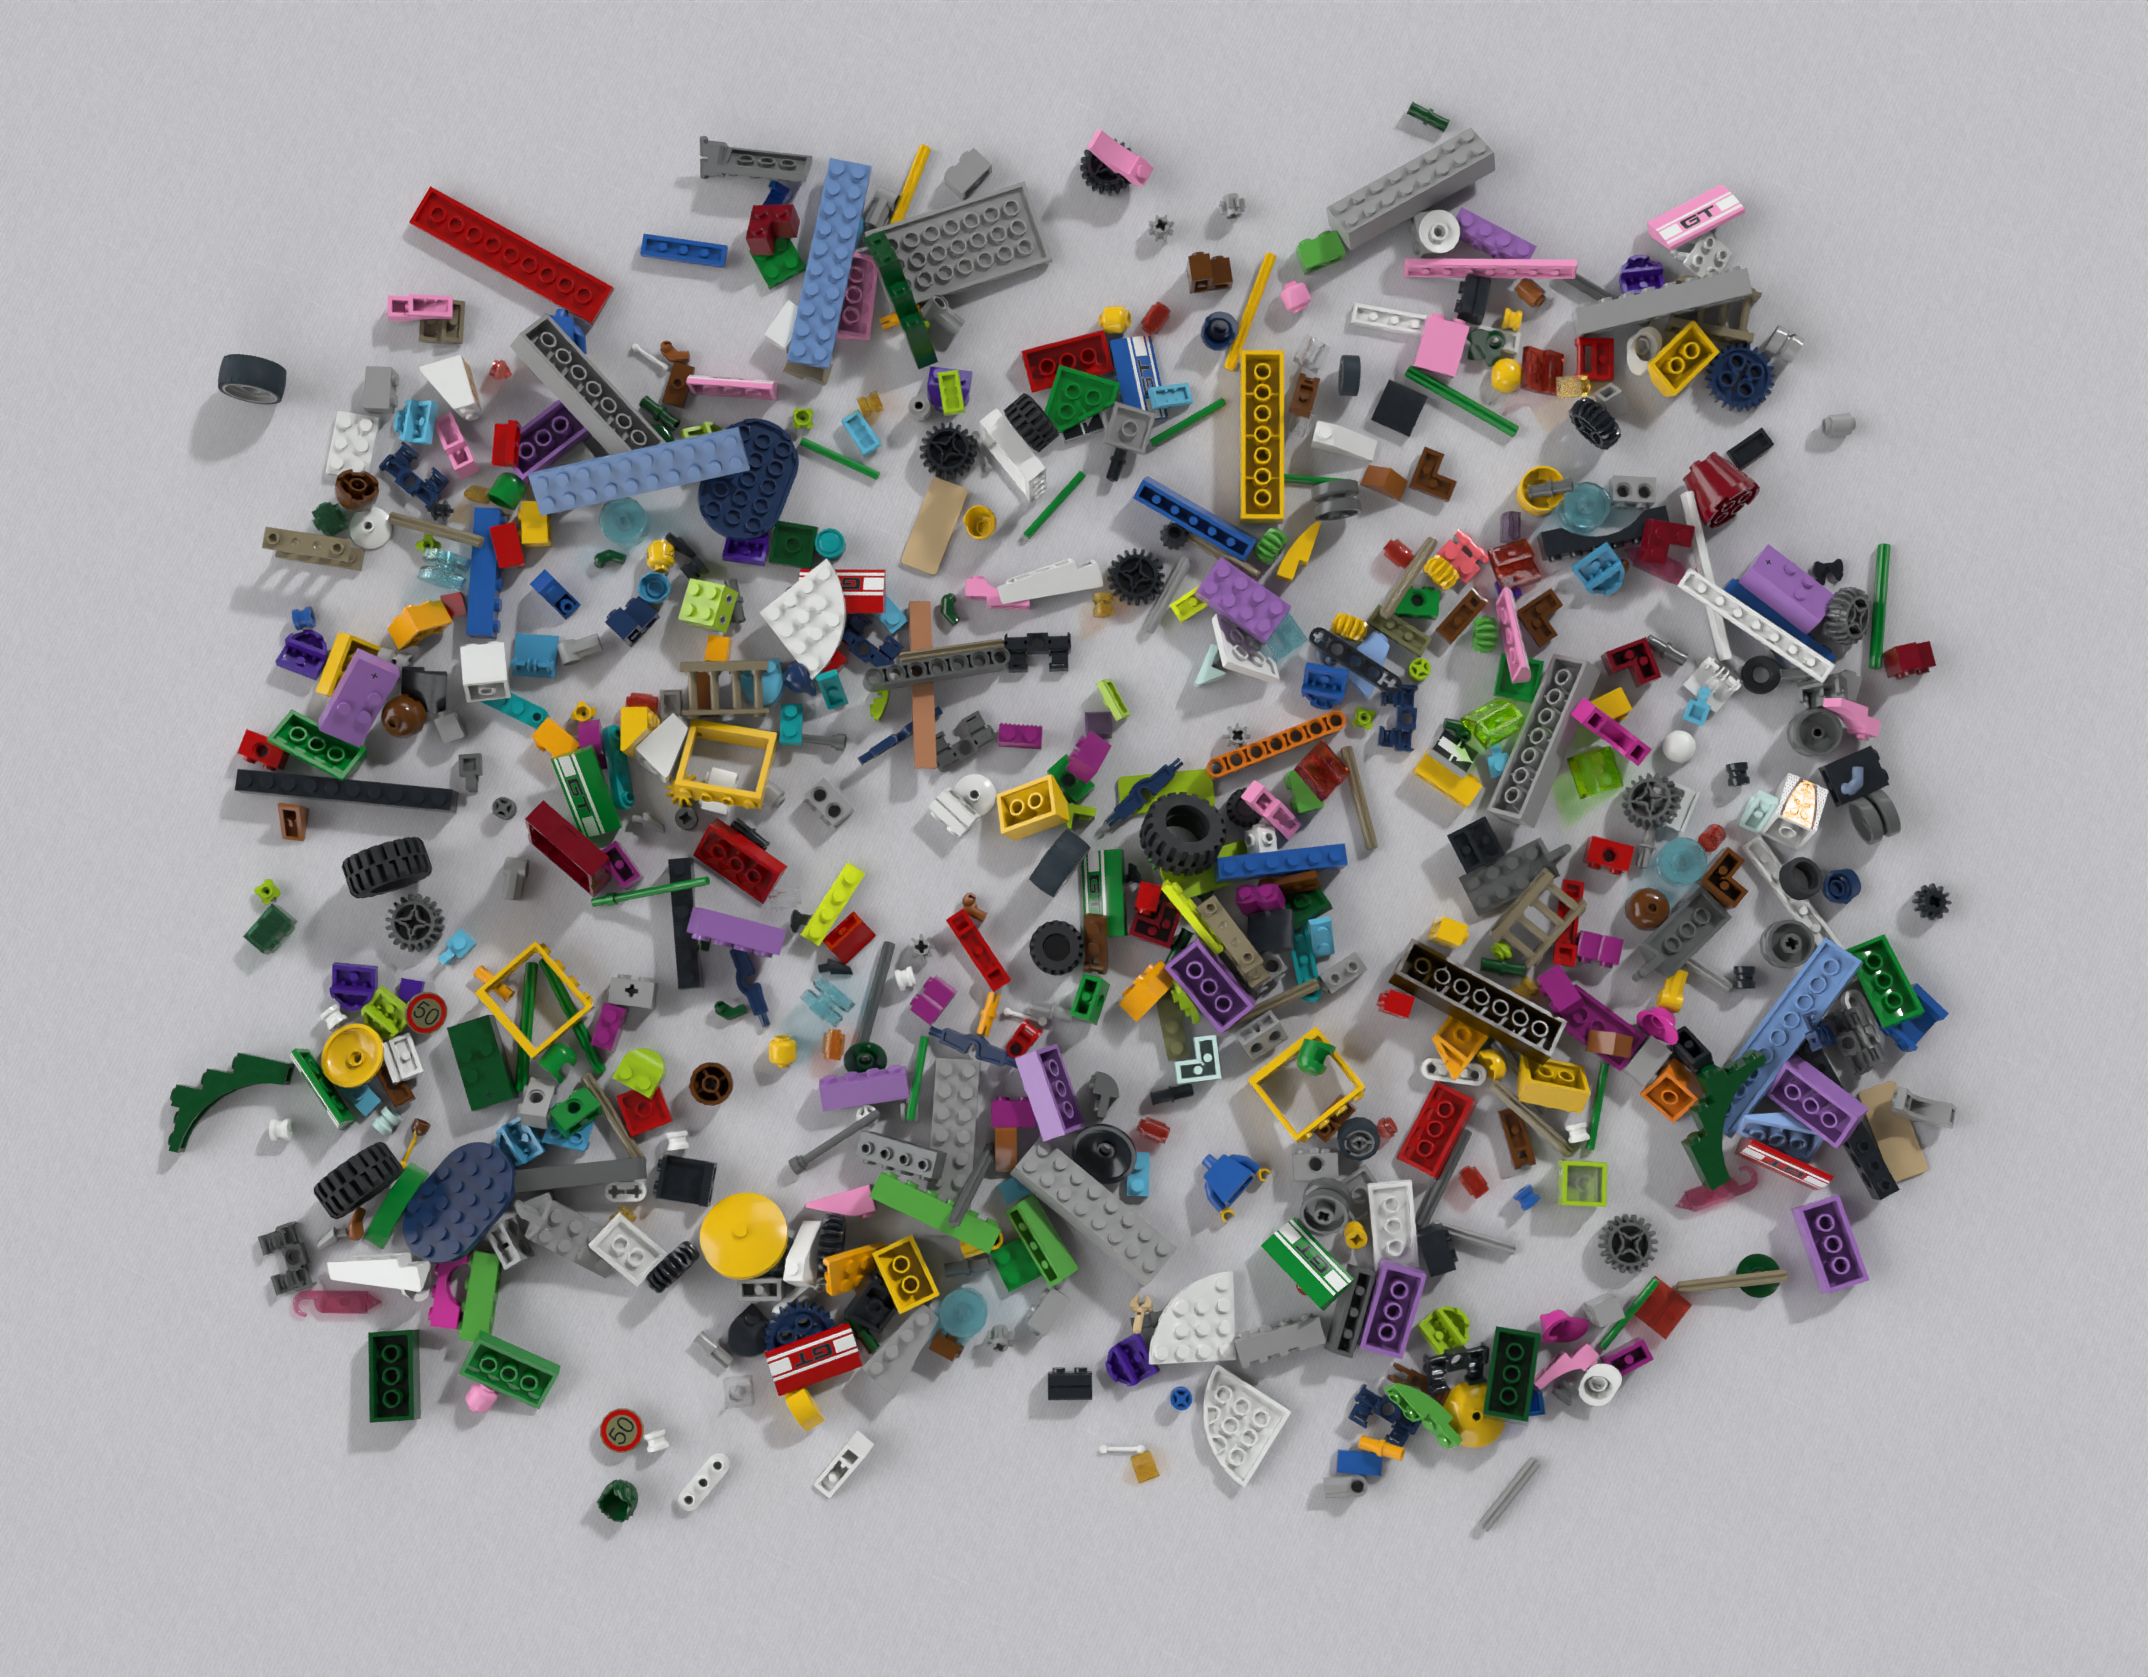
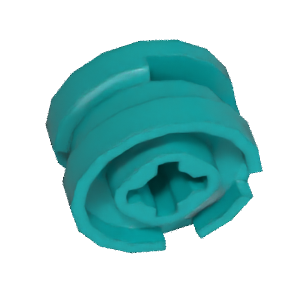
M824 529L818 533L815 539V547L818 554L823 559H828V561L838 560L846 550L845 539L836 529Z

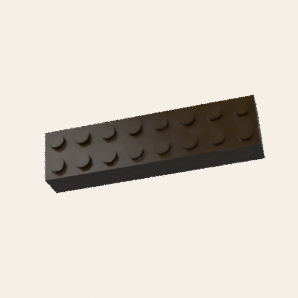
M1413 938L1405 947L1388 983L1542 1066L1551 1058L1567 1023L1566 1020Z

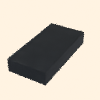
M1760 428L1728 450L1726 454L1734 465L1740 469L1771 448L1774 443L1764 429Z

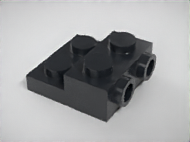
M866 1273L854 1289L856 1295L844 1310V1314L846 1317L880 1334L897 1312V1308L883 1277L877 1273H874L873 1276Z

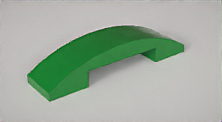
M412 1162L409 1163L373 1218L364 1237L366 1240L381 1249L385 1248L395 1231V1226L405 1212L407 1204L419 1187L426 1181L430 1174L429 1172Z

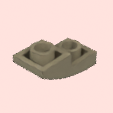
M786 361L783 372L802 380L807 378L825 386L833 364H831L830 370Z

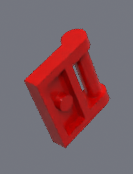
M1575 338L1574 346L1577 347L1576 374H1574V381L1612 382L1614 380V338ZM1586 346H1591V373H1585Z

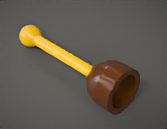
M415 1118L412 1123L411 1129L414 1137L403 1160L399 1162L403 1170L407 1167L406 1162L418 1137L426 1135L430 1129L431 1124L422 1119Z

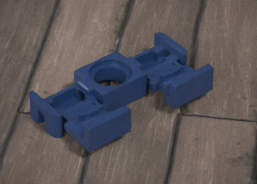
M402 441V447L394 454L395 456L389 454L379 465V469L381 471H388L396 478L394 482L412 497L416 495L426 504V509L431 508V504L434 503L435 499L438 501L441 499L437 492L440 493L450 481L434 467L432 468L431 478L425 479L426 482L419 478L409 468L411 466L410 462L413 459L417 460L420 455ZM414 477L415 485L410 488L406 487L404 484L406 478Z
M854 613L847 621L848 626L844 628L842 641L851 647L849 651L866 664L870 662L875 667L895 664L894 660L891 662L890 660L892 658L895 659L898 653L905 648L890 635L885 638L886 643L883 646L880 645L879 648L860 635L864 633L862 630L866 625L869 626L873 623L862 613ZM863 643L868 644L870 648L867 655H860L858 652L859 645Z
M1402 684L1401 690L1394 695H1388L1381 691L1380 706L1394 704L1393 707H1397L1396 725L1392 730H1385V727L1379 726L1377 746L1393 748L1394 745H1397L1394 748L1396 752L1406 751L1411 753L1415 749L1411 748L1412 730H1416L1417 708H1414L1415 690H1418V686ZM1409 713L1412 716V722L1410 724H1403L1400 720L1401 714Z
M1817 1010L1802 1015L1808 1030H1810V1032L1805 1033V1036L1813 1052L1837 1043L1830 1026H1825L1824 1024L1826 1020L1821 1019L1818 1024L1816 1022L1813 1023L1815 1018H1811V1015H1817Z
M1362 1384L1359 1388V1393L1354 1397L1356 1402L1360 1401L1354 1405L1348 1418L1366 1429L1368 1424L1366 1420L1374 1412L1394 1424L1391 1425L1393 1429L1390 1435L1386 1434L1384 1439L1390 1444L1403 1447L1409 1437V1431L1410 1435H1414L1422 1421L1412 1422L1407 1419L1402 1409L1392 1402L1390 1398L1385 1395L1380 1397L1368 1390L1366 1384ZM1391 1403L1394 1406V1412L1391 1415L1383 1414L1382 1407L1384 1404ZM1389 1437L1394 1438L1395 1440L1399 1441V1443H1397L1396 1441L1392 1440V1439L1389 1438Z

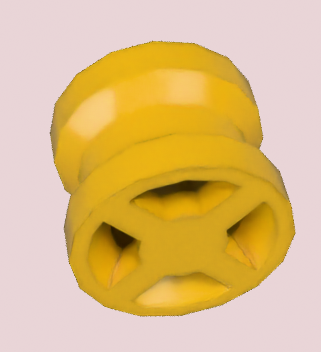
M1505 308L1501 329L1511 328L1513 331L1518 332L1523 311L1518 310L1514 312L1510 308Z
M1357 1221L1349 1222L1345 1225L1343 1234L1348 1247L1351 1249L1364 1247L1368 1241L1364 1226Z

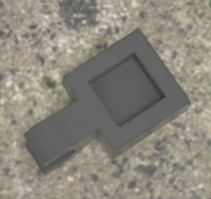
M482 754L458 755L459 776L466 777V790L478 792L476 776H483Z

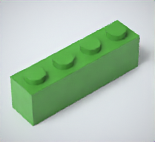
M1034 1194L1004 1211L1049 1287L1063 1281L1079 1270Z
M477 1250L474 1251V1255L471 1254L469 1268H471V1273L465 1282V1290H468L467 1297L463 1299L461 1307L464 1316L463 1321L461 1320L458 1326L460 1340L474 1342L480 1330L492 1335L503 1268L496 1252Z

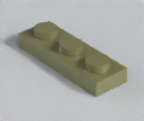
M1378 604L1366 623L1420 658L1432 641V638L1395 614H1392L1388 619L1380 616L1382 606Z
M1171 994L1163 995L1156 1002L1167 1059L1171 1061L1190 1057L1178 1002L1174 1003Z

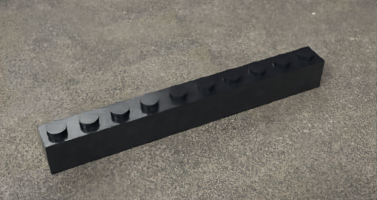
M237 769L235 791L246 794L446 813L457 812L459 792L453 789L350 779L341 781L337 778L244 769Z

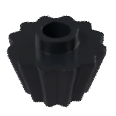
M1170 522L1168 525H1164L1163 530L1160 531V540L1163 541V546H1168L1169 550L1173 548L1179 550L1188 541L1187 535L1189 532L1179 524ZM1176 533L1178 538L1173 539L1170 537V534Z

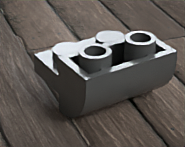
M1097 1071L1096 1075L1091 1076L1089 1088H1093L1092 1093L1101 1095L1100 1099L1096 1098L1093 1111L1097 1112V1117L1106 1118L1110 1097L1119 1098V1089L1111 1076Z

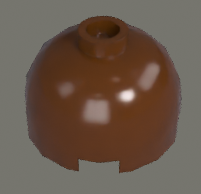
M349 469L337 476L335 495L338 502L344 508L354 512H362L375 504L379 494V482L366 471L362 474Z
M407 694L398 695L389 700L383 707L381 714L384 729L390 735L400 739L410 738L421 732L427 719L421 702L415 701L408 697L409 695Z
M1649 887L1638 889L1626 900V918L1639 930H1655L1669 917V901L1657 889Z
M707 1062L699 1065L693 1071L689 1089L697 1102L715 1106L723 1103L730 1097L733 1091L734 1080L731 1072L725 1066L719 1063Z

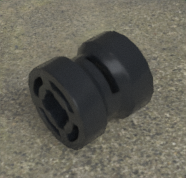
M697 555L691 559L688 565L684 564L680 568L689 580L690 578L698 580L700 576H705L710 572Z
M1748 762L1726 765V772L1729 773V787L1750 784V777L1747 776Z
M1733 966V973L1736 975V980L1733 981V988L1755 989V981L1753 980L1755 967Z

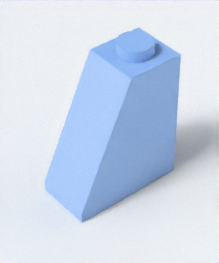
M1374 631L1357 650L1383 666L1390 647L1388 644L1389 640L1382 633L1378 634ZM1353 655L1349 658V663L1353 667H1358L1361 664V659ZM1340 665V666L1338 667V668H1340V669L1348 670L1347 668H1345V667L1342 666V665ZM1371 667L1367 670V674L1370 678L1375 679L1379 676V671L1377 668ZM1349 670L1348 682L1367 700L1372 695L1375 686Z

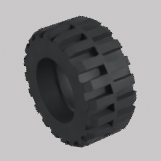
M1174 792L1167 794V797L1166 795L1159 797L1157 801L1150 805L1141 825L1139 837L1141 839V847L1145 849V855L1147 858L1152 859L1151 862L1156 867L1159 865L1162 867V871L1173 872V875L1180 876V874H1184V876H1192L1193 873L1198 875L1212 867L1225 843L1227 831L1225 824H1223L1224 819L1222 815H1218L1217 808L1214 805H1209L1208 800H1202L1195 794L1187 795V792H1179V794ZM1178 826L1185 828L1193 833L1198 841H1183L1175 837L1167 827Z
M406 837L372 846L351 855V857H347L343 861L342 870L351 895L359 899L386 894L415 884L430 876L432 865L423 840L419 837Z
M377 1142L350 1157L328 1173L327 1176L323 1177L315 1185L314 1195L331 1218L339 1219L361 1207L385 1188L389 1187L402 1175L403 1167L385 1143Z

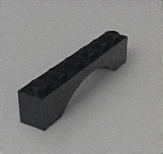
M1666 505L1644 510L1631 525L1609 535L1583 536L1563 528L1540 532L1537 540L1542 561L1558 562L1562 560V557L1569 555L1570 558H1577L1582 556L1583 552H1593L1605 542L1612 549L1622 548L1625 546V543L1630 542L1633 545L1641 544L1646 518L1669 521Z
M690 857L668 859L670 883L695 879L694 859ZM695 888L671 892L678 989L704 988L698 940L693 939L692 934L686 932L692 909L695 907Z

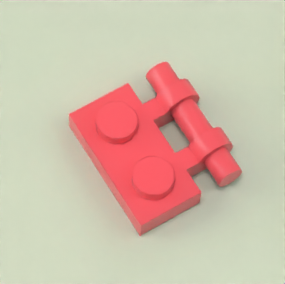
M1459 529L1454 536L1460 542L1456 545L1449 540L1435 555H1439L1448 561L1457 570L1460 577L1459 580L1466 585L1481 569L1475 562L1480 559L1486 564L1491 558L1485 553L1486 550L1483 547H1478L1471 540L1472 537L1468 533L1465 534ZM1464 546L1474 554L1471 558L1461 550Z

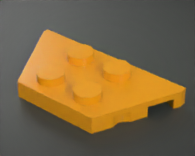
M1451 1016L1445 1020L1432 1037V1041L1454 1081L1488 1039L1487 1035Z
M880 1241L825 1257L823 1264L827 1266L828 1270L824 1273L827 1280L826 1292L831 1296L854 1290L866 1273L871 1274L877 1265L872 1253L887 1245Z

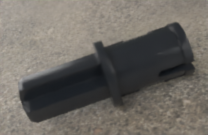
M1116 447L1113 456L1110 457L1111 464L1106 475L1107 480L1111 482L1118 481L1122 467L1126 465L1127 450Z
M736 818L732 821L730 827L763 850H766V846L770 845V842L759 835L755 828L752 829L741 819Z
M1191 1084L1172 1088L1168 1086V1089L1150 1092L1153 1106L1169 1101L1174 1103V1100L1194 1095Z

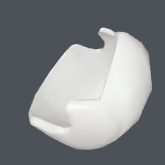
M1673 731L1663 741V753L1670 761L1684 764L1695 755L1696 741L1691 734L1685 731Z

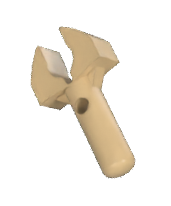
M1139 1294L1130 1301V1310L1136 1312L1133 1332L1136 1334L1141 1333L1144 1314L1153 1311V1304L1148 1295L1145 1296V1303L1141 1307H1139Z

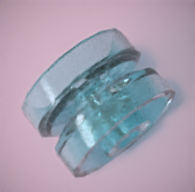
M1577 483L1574 485V492H1567L1559 503L1558 514L1561 523L1572 533H1591L1609 515L1611 506L1609 495L1604 488L1596 483Z
M630 497L608 501L604 504L599 514L601 531L612 543L620 547L636 546L645 540L649 533L650 520L648 513L637 501ZM623 519H627V523L622 525Z
M425 548L422 560L428 565L419 568L417 578L439 587L463 591L467 579L459 573L469 571L471 560L449 551Z
M1679 837L1670 840L1659 849L1655 858V868L1658 876L1665 883L1673 887H1684L1696 882L1704 875L1707 868V855L1704 848L1697 841L1691 838ZM1679 858L1681 861H1685L1683 866L1679 864Z
M819 974L812 983L821 994L818 995L813 990L806 989L800 998L817 1016L837 1028L842 1022L843 1016L835 1008L838 1007L842 1011L849 1013L856 1004Z
M966 1286L955 1288L946 1295L941 1303L939 1310L940 1322L944 1329L952 1336L960 1338L972 1337L980 1332L986 1323L989 1312L988 1304L983 1294L974 1288ZM961 1309H966L968 1311L966 1317H964L963 1314L960 1315L959 1312Z

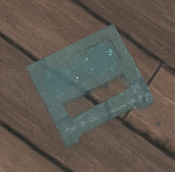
M1288 612L1275 630L1285 648L1280 649L1272 636L1266 644L1274 654L1273 658L1275 661H1278L1307 642L1308 639Z

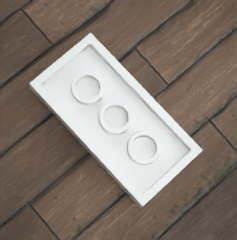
M1411 1179L1368 1183L1367 1190L1375 1271L1377 1272L1380 1258L1418 1268L1419 1257Z

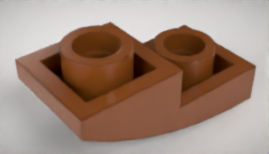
M707 671L699 672V675H697L698 709H711L710 675H707ZM720 714L700 715V717H720Z
M1340 1094L1323 1113L1344 1097ZM1351 1103L1346 1106L1348 1109L1338 1117L1335 1114L1329 1119L1330 1123L1322 1130L1317 1128L1313 1132L1327 1143L1338 1131L1341 1124L1356 1111L1357 1108Z
M996 1127L995 1172H1011L1017 1165V1127Z

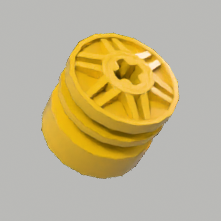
M1537 466L1530 469L1523 476L1516 489V499L1519 506L1526 513L1533 516H1544L1551 513L1562 501L1565 493L1555 494V497L1551 498L1544 496L1530 499L1528 494L1529 485L1547 483V480H1553V482L1563 480L1562 475L1556 469L1549 466Z

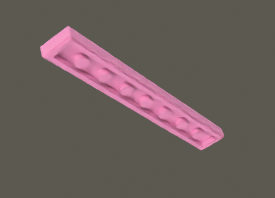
M1405 258L1404 277L1466 278L1467 274L1487 278L1575 279L1577 260Z

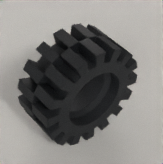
M1247 787L1232 793L1226 804V812L1230 821L1243 828L1252 827V825H1256L1263 818L1255 810L1249 816L1239 813L1238 803L1243 800L1241 796Z

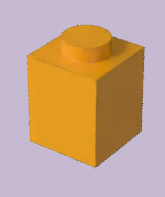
M709 634L704 660L729 661L733 642L731 638Z

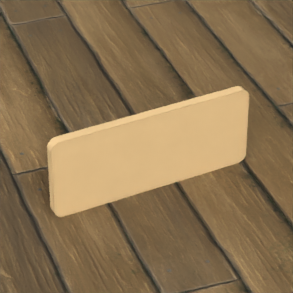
M935 477L932 479L902 555V564L930 575L937 574L967 498L968 490L940 478Z
M1887 1081L1860 1091L1858 1098L1862 1104L1869 1108L1865 1116L1877 1148L1895 1182L1927 1171L1928 1166L1910 1119L1903 1118L1890 1111L1894 1090H1898L1894 1081Z

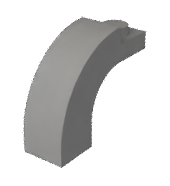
M1898 1087V1090H1894L1890 1111L1916 1122L1953 1129L1957 1108L1952 1103L1923 1098L1913 1094L1908 1088Z

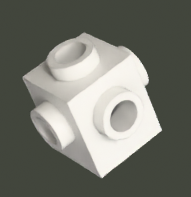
M1256 824L1252 825L1253 829L1244 831L1247 854L1278 851L1274 827Z

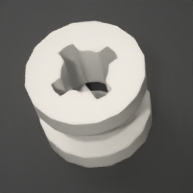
M912 966L907 967L903 971H894L900 991H904L909 986L917 987Z
M338 1004L331 1006L319 1016L322 1021L327 1023L329 1031L338 1028L348 1020L347 1016L340 1012Z
M872 1105L860 1107L856 1114L857 1121L877 1110V1108ZM876 1119L875 1121H873L872 1123H870L869 1125H867V1126H865V1127H869V1126L875 1125V1124L877 1123L878 1119Z
M272 1119L269 1124L270 1139L272 1141H278L280 1138L291 1140L293 1136L292 1120L284 1119L283 1121H278L277 1119Z
M1587 1122L1565 1126L1566 1131L1569 1132V1143L1590 1139L1589 1134L1586 1132Z
M688 1130L666 1133V1138L669 1139L668 1151L690 1148L686 1140Z
M665 1429L644 1434V1439L648 1442V1453L669 1447L668 1441L665 1440Z

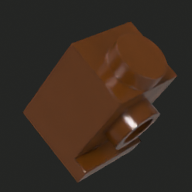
M940 1327L929 1349L953 1361L954 1357H960L965 1346L958 1342L959 1338L949 1332L946 1335L943 1334L944 1329Z

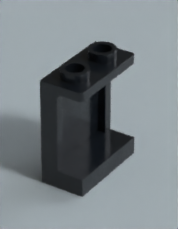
M1868 746L1818 768L1836 807L1889 785V776L1886 770L1882 769L1879 763V754L1872 746ZM1852 767H1863L1862 788L1854 795H1844L1841 792V785L1852 780Z
M663 1155L657 1164V1172H660L659 1180H655L653 1187L656 1199L709 1207L711 1205L717 1163Z

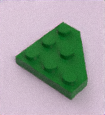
M1059 365L1044 412L1054 423L1058 432L1063 433L1114 406L1120 383Z

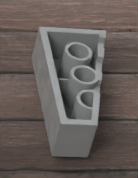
M926 1302L922 1303L862 1366V1369L892 1398L895 1397L940 1318Z
M1313 1313L1301 1315L1300 1320L1293 1322L1292 1319L1282 1320L1279 1322V1326L1272 1328L1271 1325L1258 1327V1332L1251 1334L1249 1330L1237 1333V1337L1233 1339L1242 1369L1250 1367L1249 1362L1252 1361L1254 1363H1263L1269 1361L1273 1355L1275 1357H1282L1291 1354L1294 1349L1301 1351L1326 1343L1319 1316H1313Z

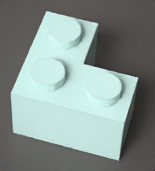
M1216 1035L1194 1037L1195 1060L1174 1062L1177 1084L1221 1078Z

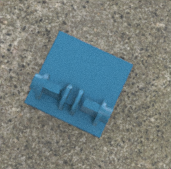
M516 633L514 659H511L510 667L513 668L512 676L555 678L559 636Z
M573 1109L570 1111V1113L574 1114L579 1112L580 1110ZM550 1119L542 1142L585 1152L589 1148L590 1141L588 1140L595 1119L568 1139L563 1136Z

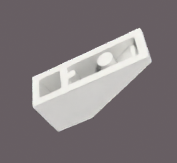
M1317 420L1310 447L1372 462L1377 441L1339 425Z
M822 1221L802 1222L786 1258L783 1281L796 1287H815Z
M857 1430L813 1485L830 1499L864 1459L874 1444Z

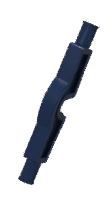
M939 706L935 708V718L943 714ZM913 721L905 725L897 734H891L870 748L868 752L858 757L861 765L871 759H875L913 734Z
M1177 758L1169 766L1167 764L1162 766L1151 777L1143 778L1136 782L1131 788L1129 796L1114 808L1115 813L1106 819L1105 822L1111 827L1118 820L1124 821L1133 812L1144 806L1146 800L1140 794V791L1147 789L1152 795H1157L1175 777L1174 772L1184 765L1183 762H1180V759Z
M731 944L732 950H730V955L737 970L735 976L736 984L739 990L747 996L753 1014L759 1017L762 1028L767 1027L771 1023L766 1013L769 1009L764 998L762 986L758 982L747 985L745 982L747 977L756 973L747 952L733 949L734 944Z
M933 1026L929 1029V1035L940 1038L939 1042L941 1044L949 1046L962 1054L968 1053L971 1045L975 1044V1057L977 1060L989 1062L1000 1067L1006 1064L1015 1069L1018 1068L1015 1058L1008 1056V1051L991 1045L984 1037L978 1034L970 1033L965 1035L950 1028L941 1030Z

